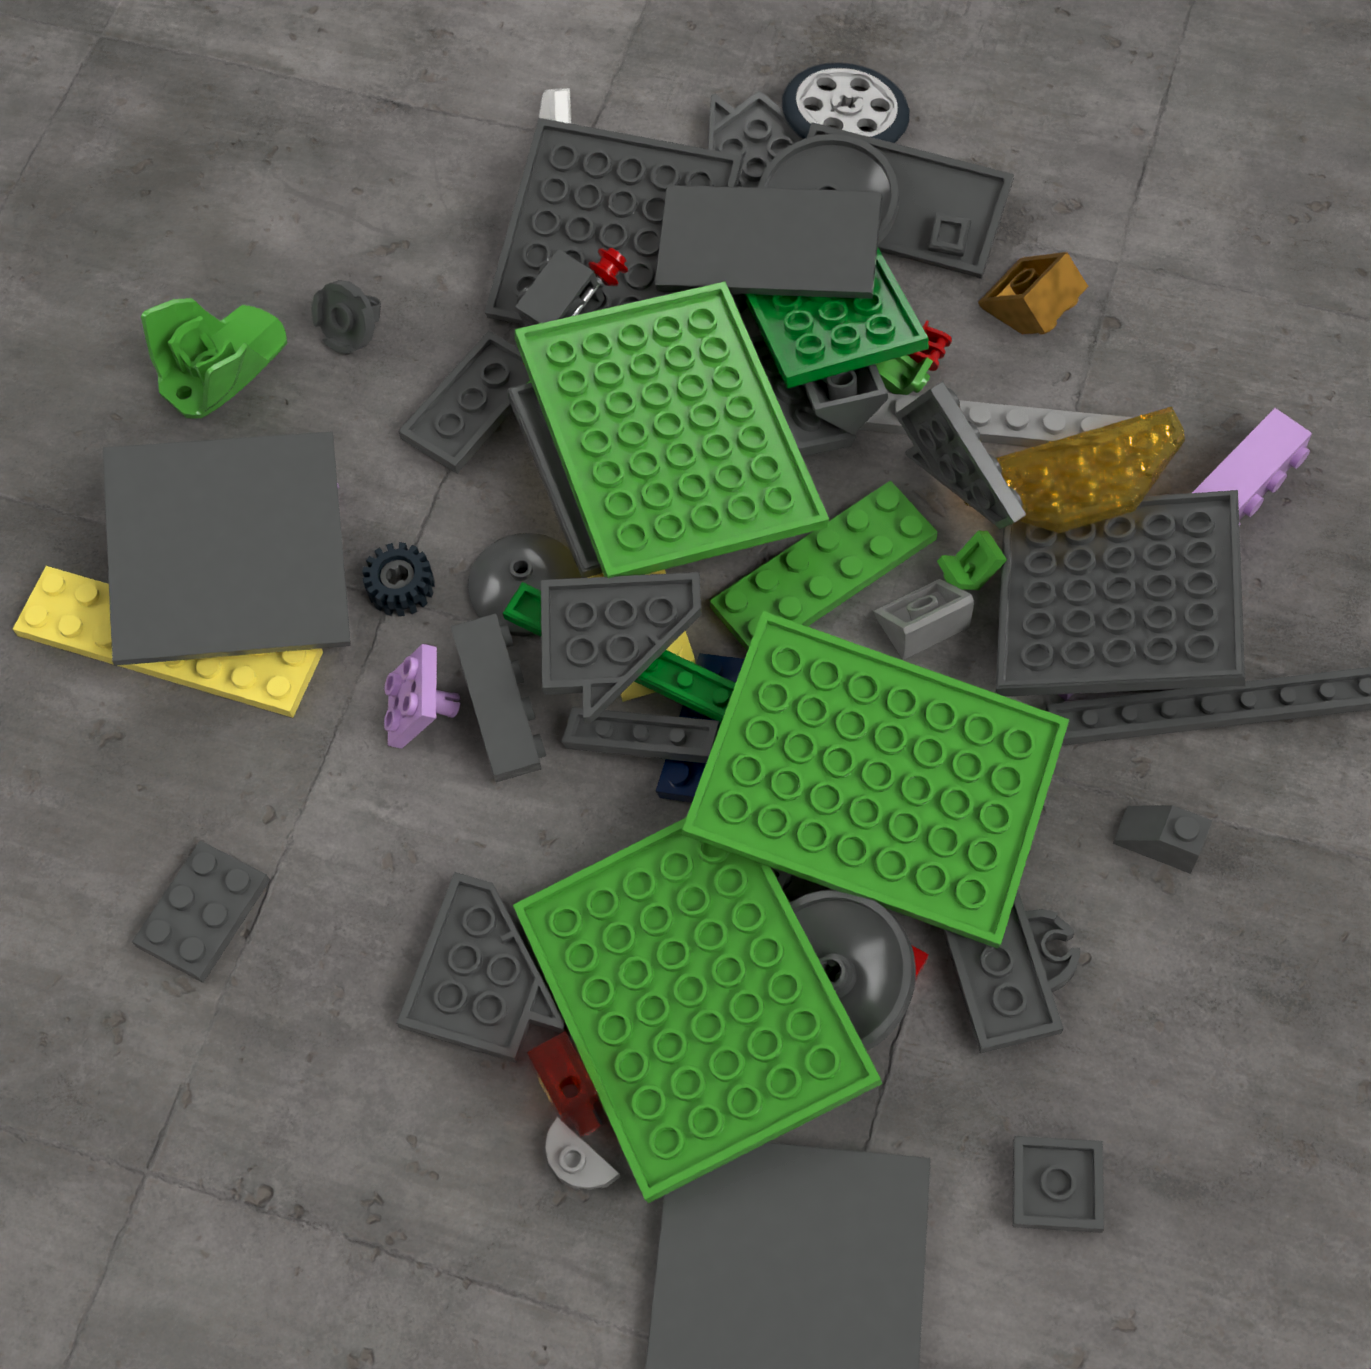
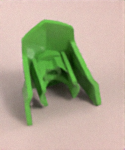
M192 298L173 299L147 309L141 315L150 358L158 373L159 393L161 397L167 400L186 418H203L217 410L254 379L288 344L285 329L277 317L262 309L248 305H241L223 320H219L203 309Z

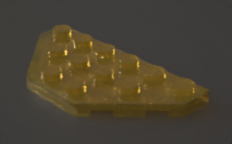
M1171 406L997 457L996 459L1001 466V475L1007 485L1013 488L1021 497L1022 508L1026 515L1018 521L1061 533L1135 511L1184 443L1185 434L1184 428Z

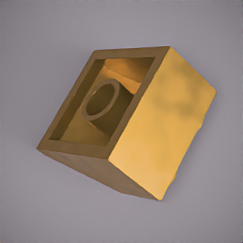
M1068 252L1022 257L981 298L978 304L983 310L1020 334L1038 333L1042 335L1055 328L1058 318L1078 303V297L1089 286Z

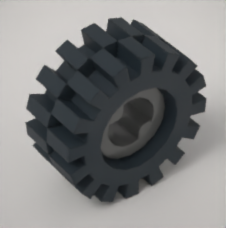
M399 542L398 549H394L393 543L386 544L388 551L384 553L379 547L375 550L377 558L369 556L366 560L368 567L363 566L362 571L364 578H362L371 603H374L375 608L379 611L384 608L385 614L392 616L394 610L397 611L398 617L405 616L404 609L409 608L411 614L418 612L416 604L419 603L422 607L428 604L426 596L432 598L434 593L432 587H435V580L426 555L423 551L419 553L418 547L411 545L408 550L406 543ZM401 572L408 576L406 581L399 580L396 585L389 583L390 578H393V576L398 577Z

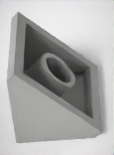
M938 579L873 612L902 660H905L969 628L974 600L972 594Z

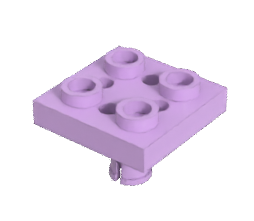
M421 644L387 676L385 694L388 695V710L384 719V728L388 731V746L403 748L436 719V714L454 718L459 711L460 702H453V700H460L459 694L436 690L437 647Z

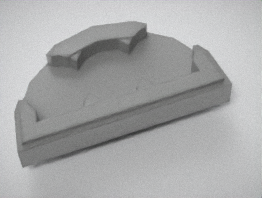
M556 1117L548 1130L545 1150L549 1166L561 1182L573 1189L592 1190L600 1187L601 1189L606 1188L620 1178V1173L564 1122Z

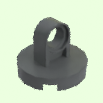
M337 280L326 284L322 290L317 291L313 297L311 309L315 328L321 327L322 332L327 337L322 340L328 347L336 352L348 354L366 347L371 341L375 323L380 320L381 301L376 297L365 295L359 287L350 281Z

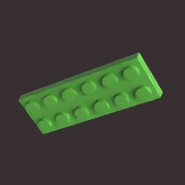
M890 480L831 519L827 528L813 531L710 600V608L745 650L748 651L762 611L808 627L937 540L938 531Z

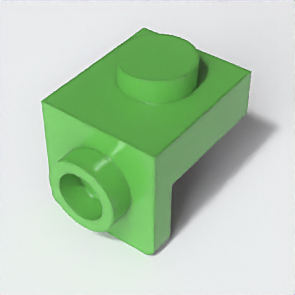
M908 355L875 365L886 389L893 394L908 395L912 391L920 392L930 378L927 371L933 361L926 357L917 363Z
M978 530L955 556L942 555L937 560V563L944 572L943 576L947 583L963 590H979L1007 559L990 533Z

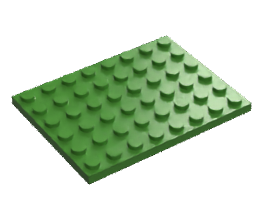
M726 282L515 329L516 344L604 577L645 575L828 527L829 517Z
M762 611L683 825L681 835L836 891L872 899L886 909L998 948L1002 943L1070 719Z
M686 818L513 904L647 1203L883 1084L771 867L681 835Z

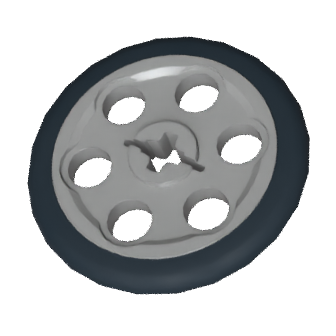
M838 62L823 63L809 67L798 73L789 82L782 96V109L787 123L802 139L807 138L811 123L814 122L825 126H836L841 130L896 143L905 133L909 124V107L904 94L897 85L886 76L856 64ZM826 85L831 87L833 90L824 91L821 90L818 86ZM860 86L865 88L866 91L859 92L851 87ZM815 105L818 108H820V110L812 111L805 108L804 106ZM880 106L885 108L887 111L878 112L872 109L871 107ZM868 126L872 128L874 131L865 132L859 129L858 127Z

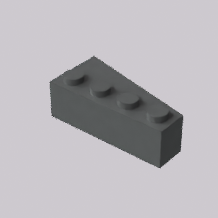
M495 613L451 626L496 783L541 770L539 758L546 757L540 734L532 736L528 721L534 720L535 716L529 696L521 698L517 684L524 682L519 661H510L507 647L514 646L508 624L500 625Z

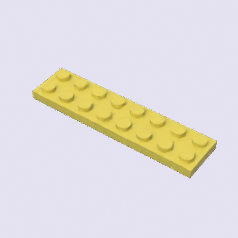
M46 566L16 621L13 631L22 638L113 664L109 584ZM321 648L117 666L293 718L323 654V650Z

